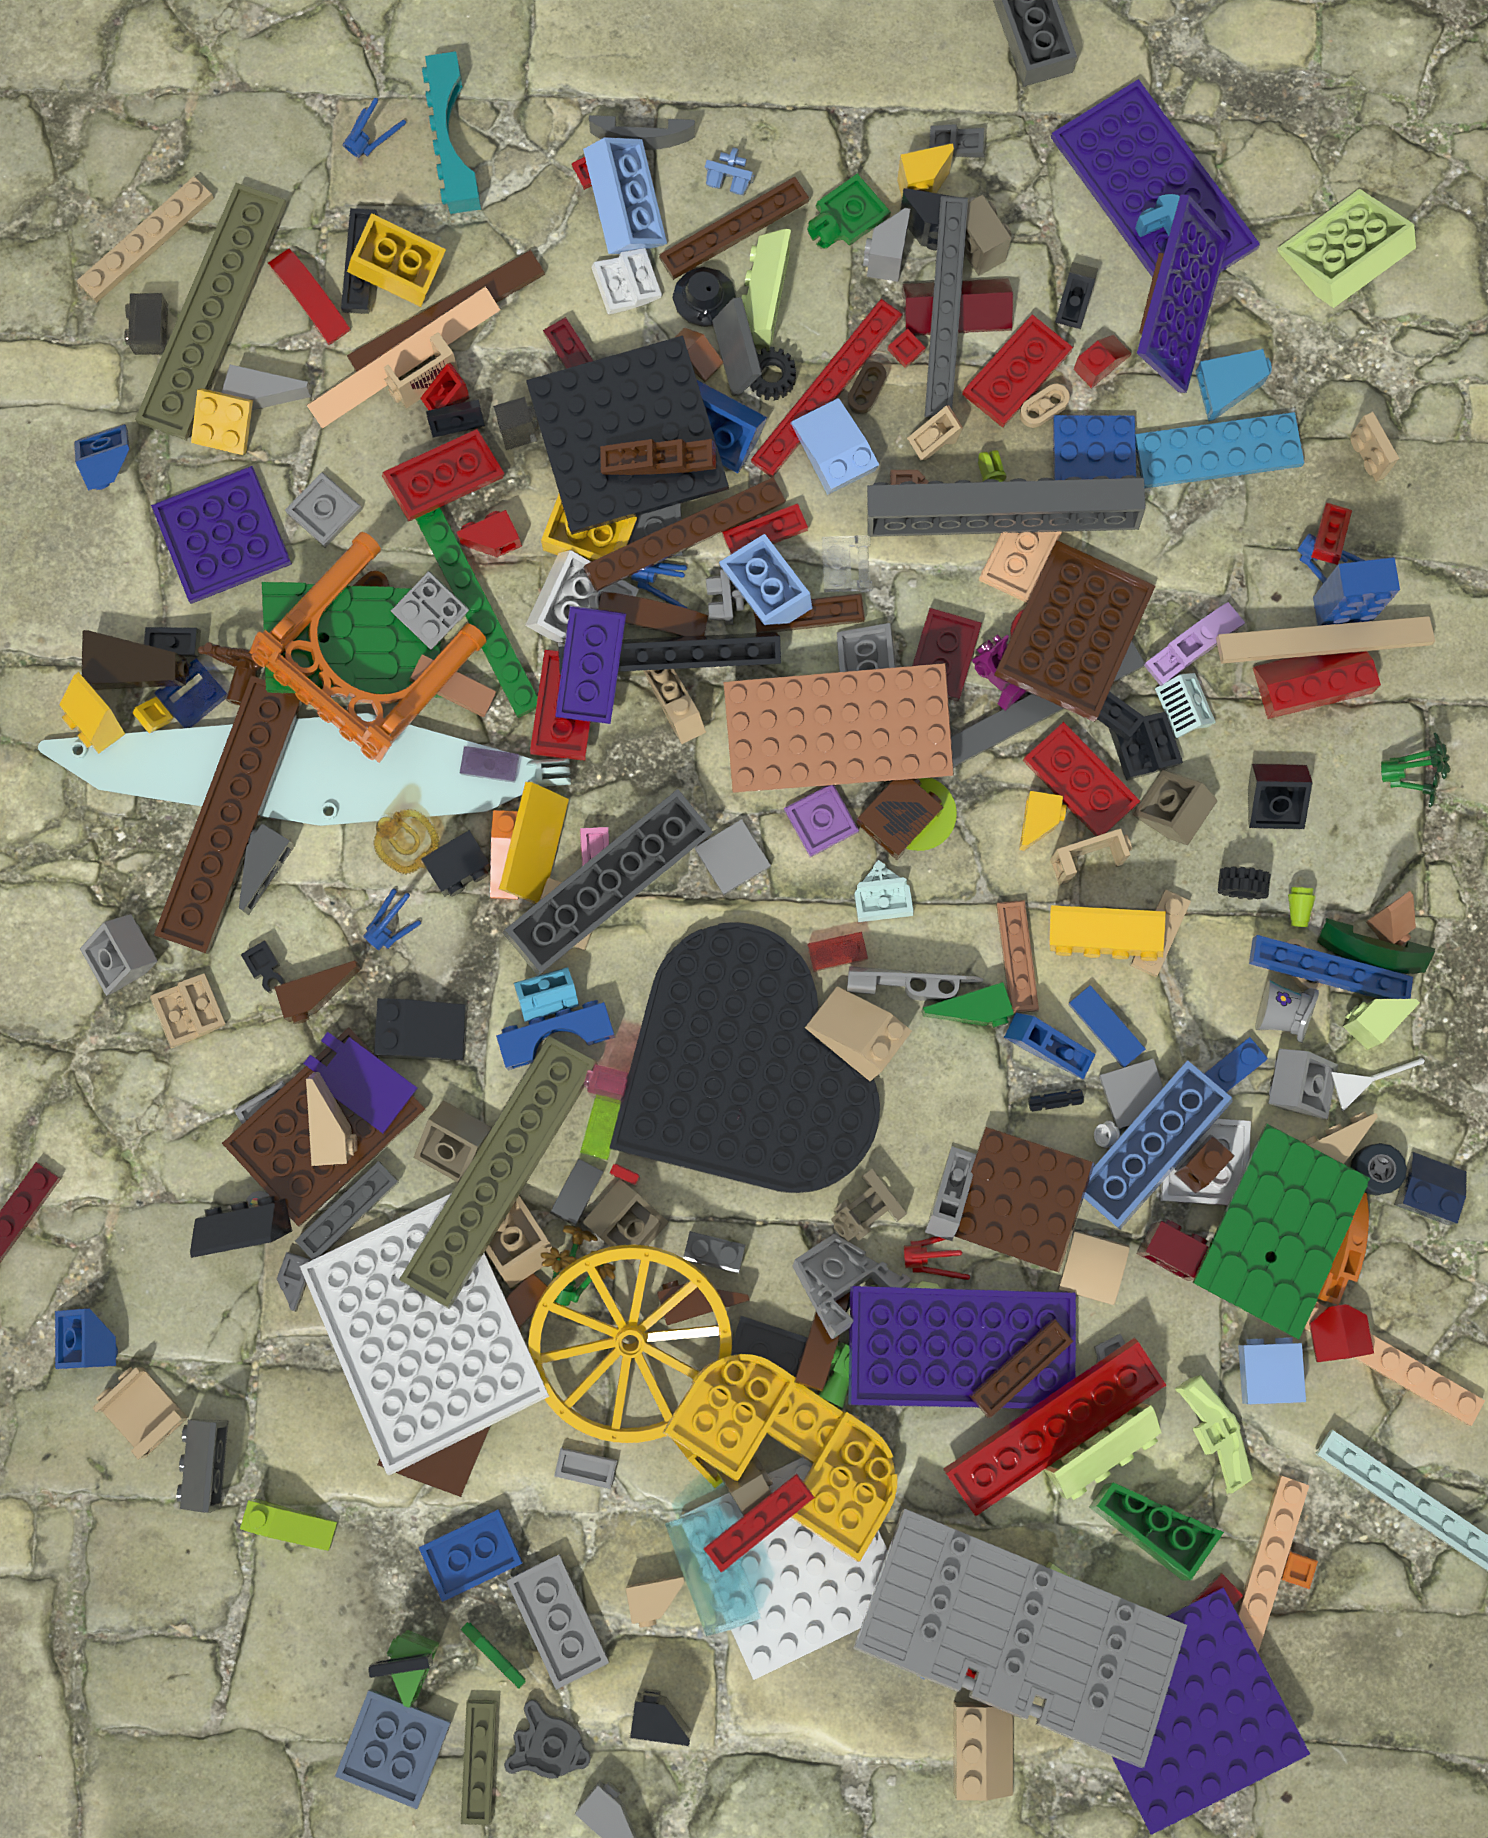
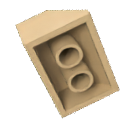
M953 1702L954 1796L956 1800L987 1801L1013 1796L1012 1714L983 1702Z

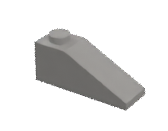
M231 364L229 365L222 389L224 394L253 400L252 410L312 396V390L306 381Z
M951 1146L925 1233L949 1241L953 1240L961 1221L973 1177L971 1170L977 1154Z
M599 1780L577 1807L575 1815L601 1838H637L623 1801L619 1798L621 1793L611 1783L603 1784Z

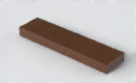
M859 593L811 599L812 609L790 623L764 625L754 612L756 633L783 632L864 622L862 595Z
M1052 1319L969 1396L987 1418L993 1417L1074 1341L1057 1320Z

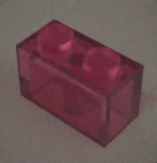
M595 1064L593 1071H587L584 1086L588 1089L587 1092L590 1097L621 1105L627 1087L626 1082L629 1081L630 1076L627 1072Z

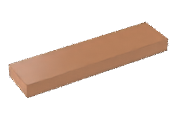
M1025 900L997 903L996 909L1007 993L1013 1012L1016 1014L1039 1011Z

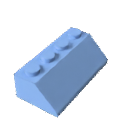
M603 138L584 148L583 151L608 254H620L621 252L642 248L647 250L666 245V236L642 139Z

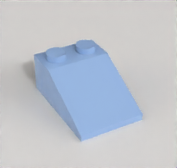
M839 398L791 422L827 495L874 472L879 466L867 440Z

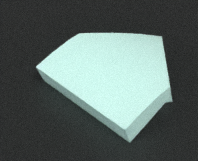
M879 860L865 879L859 882L854 893L858 922L913 916L910 886L906 884L907 879L904 877L900 878L887 869L885 864Z

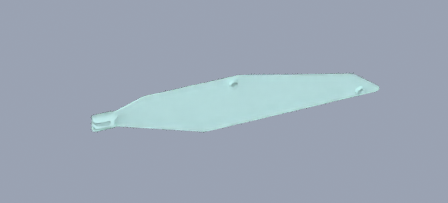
M357 714V716L367 722L376 719L374 714ZM320 717L296 719L260 816L327 826L488 812L521 796L525 782H533L542 787L571 785L570 778L544 779L568 776L571 774L569 767L543 768L567 765L570 763V760L567 758L534 760L408 725L392 743L383 760L378 763L375 759H368L361 752V747L354 741L350 742L342 737L339 733L340 729L332 722L327 723ZM233 724L159 730L150 734L148 732L125 733L124 736L99 754L92 746L86 748L78 737L43 740L39 743L38 749L41 753L98 790L202 807ZM83 747L82 754L77 755V749ZM333 807L334 813L331 816H326V810Z

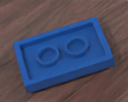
M500 1509L419 1547L442 1602L523 1563Z

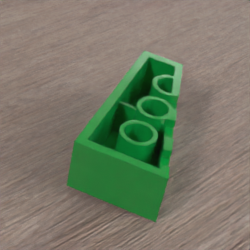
M1114 1482L1106 1483L1089 1506L1090 1509L1181 1580L1193 1579L1224 1533Z

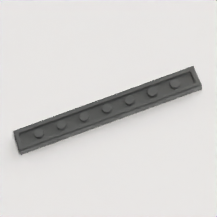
M940 197L924 414L926 418H932L946 405H949L951 409L953 406L968 198Z
M1132 641L1113 683L1144 667L1145 662ZM1031 694L1012 704L1006 711L1003 709L951 737L953 768L1065 708L1035 694Z

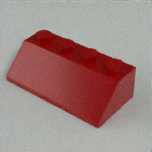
M1367 651L1292 657L1253 667L1267 719L1373 694L1381 686L1374 660Z

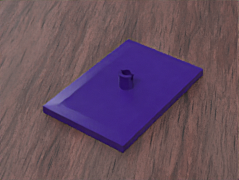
M1181 194L1137 354L1177 392L1187 393L1229 239L1190 195Z

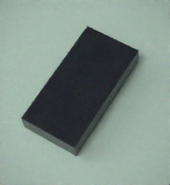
M424 1653L375 1661L368 1667L369 1678L429 1669L433 1665L432 1654Z

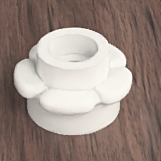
M1105 1121L1104 1124H1100L1095 1128L1094 1139L1101 1147H1109L1110 1149L1120 1138V1131L1112 1121Z

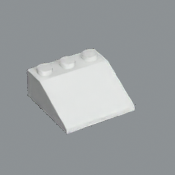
M571 550L561 552L556 557L525 626L556 642H565L570 605L598 609L602 591L636 596L639 589L624 580H620L596 592L583 568L590 561Z

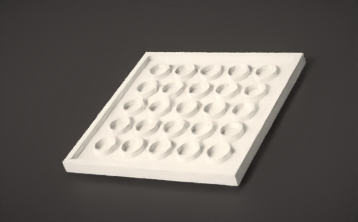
M801 1457L768 1473L773 1482L769 1489L773 1493L795 1474H798L803 1481L813 1464ZM728 1492L680 1515L753 1680L861 1628L888 1552L879 1530L861 1561L857 1562L792 1518H789L721 1573L703 1548L743 1517L730 1493Z

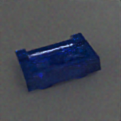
M197 658L190 662L191 666L189 667V675L186 677V684L198 674L203 679L173 703L170 697L183 686H166L154 692L184 728L194 726L223 702L228 695Z

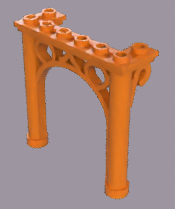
M360 532L352 540L353 544L269 633L265 630L263 633L259 631L256 634L249 653L252 654V659L263 668L266 666L274 673V678L283 686L288 685L292 688L301 702L306 705H312L322 720L327 723L332 722L339 728V733L342 737L350 742L354 741L360 746L361 752L368 759H375L380 763L397 737L474 651H479L487 640L478 628L468 623L465 624L417 680L400 692L392 694L368 693L342 680L329 667L321 653L317 637V627L319 619L327 607L370 561L381 552V548L374 538L365 532ZM310 623L309 642L303 640L294 641ZM295 649L311 652L313 665L308 668L299 666L293 661L291 652ZM317 668L321 671L318 677L322 681V690L306 677L314 674ZM348 696L352 697L347 706V711L332 699V697H342L346 700ZM361 702L371 703L376 713V719L370 722L362 720L355 713L354 705ZM399 702L389 712V714L385 718H383V709L381 704Z

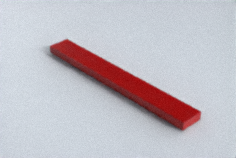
M882 298L752 457L751 463L771 478L774 477L801 443L791 422L836 400L900 321L902 313Z

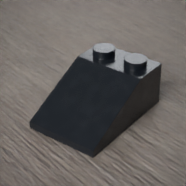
M377 998L374 1055L384 1059L463 1061L466 1005L410 999Z

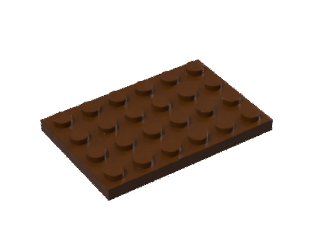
M1056 540L994 676L1095 722L1156 586Z
M350 1027L337 1037L342 1043H345L350 1037L374 1055ZM327 1046L315 1058L327 1067L337 1053ZM306 1066L224 1140L222 1144L270 1196L274 1195L275 1200L285 1198L289 1217L300 1227L426 1110L414 1096L411 1097L384 1134L335 1098L351 1126L352 1134L357 1136V1151H354V1155L347 1164L312 1166L306 1079L314 1071Z

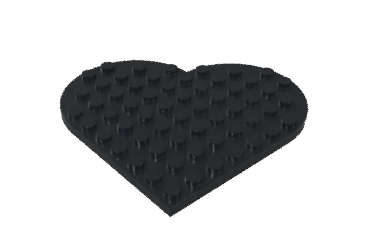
M738 922L719 923L718 925L699 929L682 939L666 955L655 974L609 1149L777 1192L796 1194L813 1192L839 1182L850 1174L864 1159L878 1129L880 1117L879 1093L874 1079L871 1081L867 1080L805 1028L818 1011V999L811 972L802 956L784 938L766 928Z

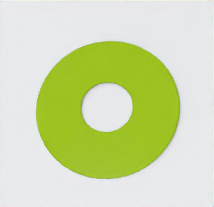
M918 778L921 782L920 787L927 793L931 791L936 794L942 801L940 805L944 808L942 813L938 817L936 816L906 848L908 850L924 851L935 848L943 843L954 829L957 818L954 798L942 783L933 778Z

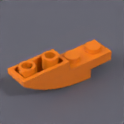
M1365 1192L1318 1296L1320 1300L1339 1305L1348 1280L1358 1281L1365 1257L1369 1229V1207L1367 1193Z

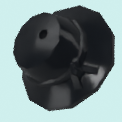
M704 266L690 270L677 281L672 296L677 313L688 323L703 327L712 326V320L732 298H736L733 282L720 270Z

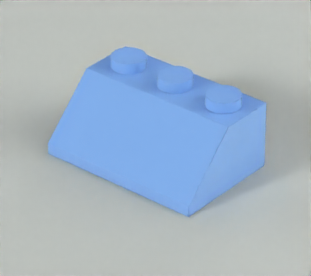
M765 534L719 562L721 568L764 625L790 623L812 609L810 592Z

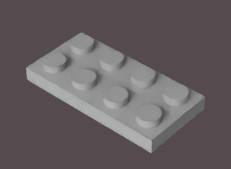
M560 1554L506 1580L556 1690L610 1662Z

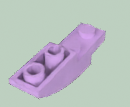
M1227 602L1170 642L1166 648L1148 660L1144 666L1159 685L1163 686L1199 657L1217 646L1216 637L1218 634L1234 633L1245 622L1230 603Z

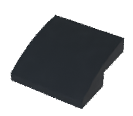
M1166 711L1144 716L1145 720L1129 741H1126L1109 729L1126 780L1146 776L1183 763Z

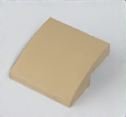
M205 973L179 982L175 987L150 996L171 1049L204 1036L225 1025Z
M1074 1230L1066 1255L1067 1260L1059 1282V1290L1076 1293V1295L1114 1305L1130 1246Z

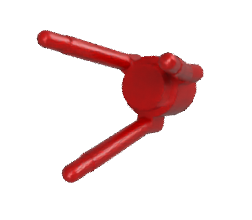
M934 1236L921 1241H911V1245L904 1246L905 1268H912L913 1273L923 1272L956 1279H970L968 1274L922 1266L928 1264V1258L962 1255L961 1250L927 1252V1247H923L946 1239Z

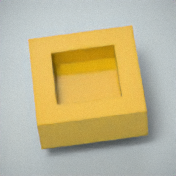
M157 696L135 707L132 712L149 734L169 724L173 719V716Z

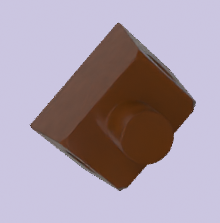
M1210 1134L1174 1175L1194 1193H1197L1213 1181L1232 1160L1234 1155Z

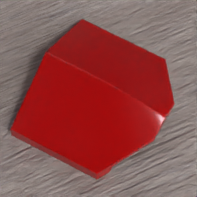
M1348 1304L1330 1306L1309 1323L1316 1362L1349 1359L1374 1354L1367 1315Z

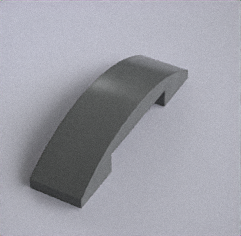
M589 115L590 133L597 138L642 139L644 150L670 148L695 138V120L668 119V129L616 126L615 116Z

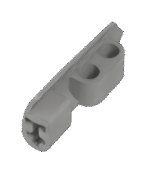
M849 966L847 991L851 993L875 994L876 984L905 987L907 996L913 1000L942 1002L957 996L959 983H982L983 978ZM919 979L925 983L926 988L923 991L917 992L911 988L910 983L913 980ZM942 982H949L954 990L949 994H944L939 990L938 985Z

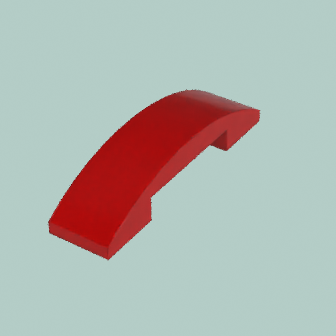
M290 248L268 262L269 267L282 284L287 287L328 345L351 331L324 290Z

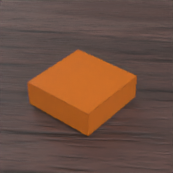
M1289 1551L1281 1580L1310 1589L1318 1561Z

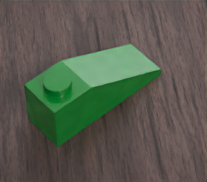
M1003 982L923 1007L921 1011L923 1017L981 1026L992 1024L993 1028L1008 1024V1018L1014 1015Z

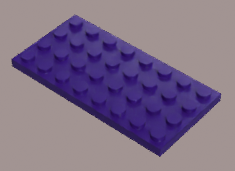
M1139 79L1052 132L1051 139L1152 278L1158 254L1165 252L1169 236L1165 228L1162 227L1139 237L1135 227L1140 214L1149 208H1155L1158 197L1161 195H1190L1229 239L1220 273L1259 248L1260 243Z
M850 1286V1317L854 1321L850 1327L848 1405L979 1408L969 1395L1052 1319L1057 1320L1074 1342L1002 1408L1031 1409L1076 1378V1293Z

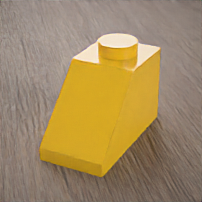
M1035 791L1029 792L1026 800L1019 850L1025 851L1056 829L1059 821H1064L1066 805L1062 804L1063 796Z

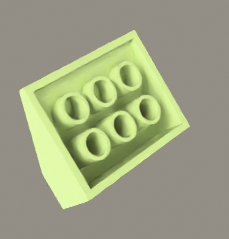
M1358 189L1277 249L1278 253L1315 296L1335 308L1416 248L1415 229L1412 222L1361 189Z
M1140 1403L1044 1469L1062 1497L1065 1499L1071 1497L1073 1500L1079 1498L1087 1491L1085 1486L1095 1480L1096 1483H1099L1111 1474L1109 1469L1117 1464L1120 1467L1124 1466L1134 1459L1132 1453L1142 1447L1143 1450H1146L1157 1443L1156 1437L1162 1432L1155 1410L1151 1405Z

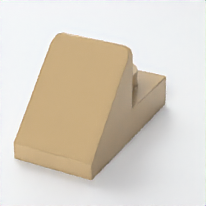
M946 405L907 439L920 460H927L945 444H955L963 427L950 406Z

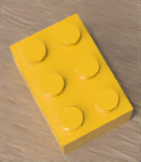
M371 213L350 259L347 272L422 307L446 249Z

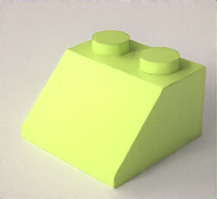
M1375 999L1369 1003L1363 1001L1345 1016L1348 1021L1343 1027L1368 1050L1383 1043L1420 1002L1417 999Z

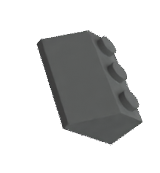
M189 1419L188 1424L184 1425L182 1442L186 1443L185 1454L181 1455L179 1470L183 1472L182 1484L178 1485L176 1496L177 1502H180V1509L210 1513L221 1509L229 1421Z

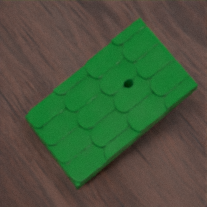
M262 582L263 631L266 630L269 633L315 584ZM347 586L322 613L317 627L319 648L329 667L346 683L359 690L373 694L400 692L413 684L409 680L421 655L435 660L442 652L441 641L431 650L391 612L412 588ZM310 623L294 641L303 640L309 642ZM295 649L291 652L293 661L299 666L308 668L313 665L311 652L303 649ZM265 666L266 691L268 693H296L288 685L283 686L274 678V673ZM317 668L314 674L306 677L322 690V681L318 677L321 671ZM436 694L433 698H443V697H441V696H439V695Z
M1266 1123L1195 1275L1193 1283L1299 1340L1370 1178ZM1272 1251L1270 1257L1265 1259L1266 1253Z

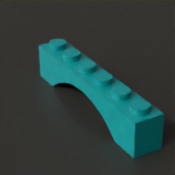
M457 52L425 56L426 67H422L424 83H429L430 91H425L428 108L433 107L434 115H429L431 131H436L437 139L433 140L435 156H440L441 163L436 164L438 178L439 180H444L445 188H440L442 204H448L450 214L481 210L475 172L466 166L456 154L449 139L451 111L463 89Z

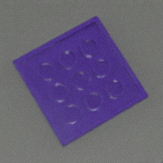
M253 466L151 505L190 604L292 565Z

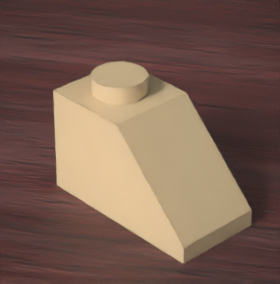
M684 1574L627 1585L626 1593L632 1624L639 1623L640 1628L656 1625V1619L662 1618L685 1583Z

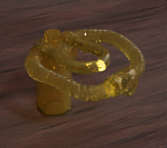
M404 809L400 812H389L381 815L376 824L377 833L374 836L373 845L375 846L374 849H376L375 852H377L376 855H379L378 857L380 860H383L385 865L390 866L391 869L398 873H405L407 875L408 873L411 874V872L414 873L417 869L426 868L421 858L439 848V836L436 830H434L435 827H433V824L429 822L430 820L425 815H422L419 811L416 812V810ZM402 818H417L419 822L423 823L422 825L426 828L427 832H429L431 845L426 852L424 851L414 860L413 864L400 866V864L396 863L393 859L391 860L384 852L381 840L382 838L387 839L394 849L402 855H412L420 846V836ZM402 827L415 840L414 846L407 850L401 848L398 840L393 838Z

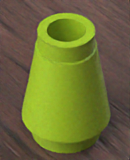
M1291 887V893L1288 894L1291 926L1308 927L1316 898L1313 895L1314 888Z

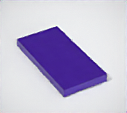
M570 605L555 717L611 724L626 613Z

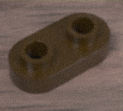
M869 362L861 368L848 394V406L853 412L865 414L873 408L886 382L887 373L883 365L878 362ZM875 376L877 380L872 382L868 377ZM862 398L866 402L864 404H858L856 400Z

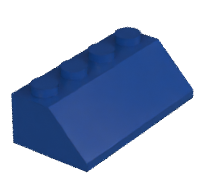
M697 380L722 465L739 473L756 445L768 417Z

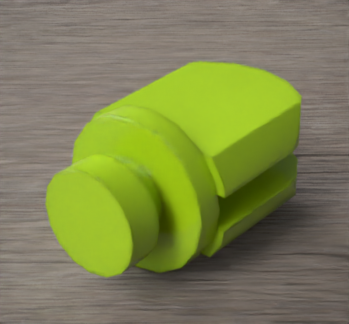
M992 450L989 453H979L978 465L982 481L996 479L999 482H1004L1007 476L1004 472L999 451Z

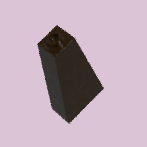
M82 630V677L94 690L186 685V677L189 675L187 658L164 649L89 630Z

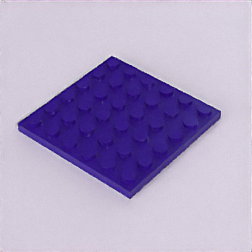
M1223 1587L1166 1616L1186 1624L1187 1627L1145 1766L1139 1768L1112 1756L1151 1835L1311 1755Z

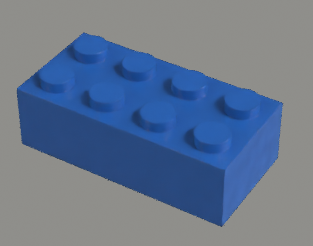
M1395 557L1338 564L1313 597L1317 626L1369 622L1378 617L1380 612L1385 609L1387 604L1400 591Z

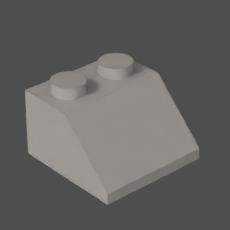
M904 208L875 227L872 239L867 238L863 266L868 267L867 277L898 282L910 209Z
M131 914L104 922L80 948L106 996L142 977L158 962L153 950L145 940L139 925L136 924Z
M1279 1049L1278 1057L1275 1061L1273 1083L1269 1090L1270 1098L1268 1104L1283 1110L1328 1119L1334 1089L1331 1072H1337L1338 1064L1309 1051Z

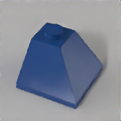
M126 424L74 441L75 462L88 491L104 489L115 481L130 449Z
M91 1309L55 1311V1369L116 1366L118 1355L116 1337Z

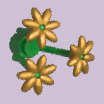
M565 1225L563 1232L573 1234L571 1251L566 1249L559 1253L557 1248L552 1247L551 1253L542 1252L540 1254L542 1258L546 1259L542 1262V1266H552L554 1270L552 1280L563 1268L565 1269L571 1263L578 1260L575 1256L583 1240L589 1242L591 1240L598 1241L597 1236L591 1231H582L580 1227ZM604 1263L596 1266L602 1279H605L606 1275L613 1280L615 1279L613 1271L616 1270V1267L614 1265ZM587 1276L577 1290L576 1282L574 1280L571 1281L559 1293L554 1302L563 1306H569L571 1301L577 1303L582 1292L592 1282L590 1276Z

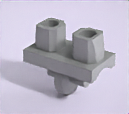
M720 570L721 576L706 578L707 595L722 594L723 602L708 603L709 619L725 620V625H733L732 602L736 603V610L741 611L744 610V602L746 600L735 585L734 591H730L729 577L724 570Z

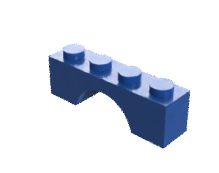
M598 1000L583 1004V1009L572 1012L571 1008L555 1013L556 1017L545 1020L544 1017L528 1021V1026L519 1029L517 1025L503 1028L501 1030L502 1034L496 1035L505 1068L509 1071L532 1064L542 1041L557 1032L574 1033L580 1036L588 1046L615 1038L605 1003L599 1004Z

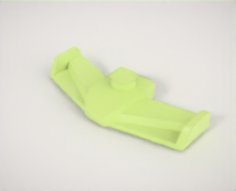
M1199 1375L1186 1380L1174 1388L1177 1393L1182 1395L1202 1421L1192 1429L1205 1455L1213 1454L1216 1451L1218 1453L1226 1483V1493H1234L1253 1480L1240 1432L1241 1427L1235 1415L1229 1411L1206 1380Z

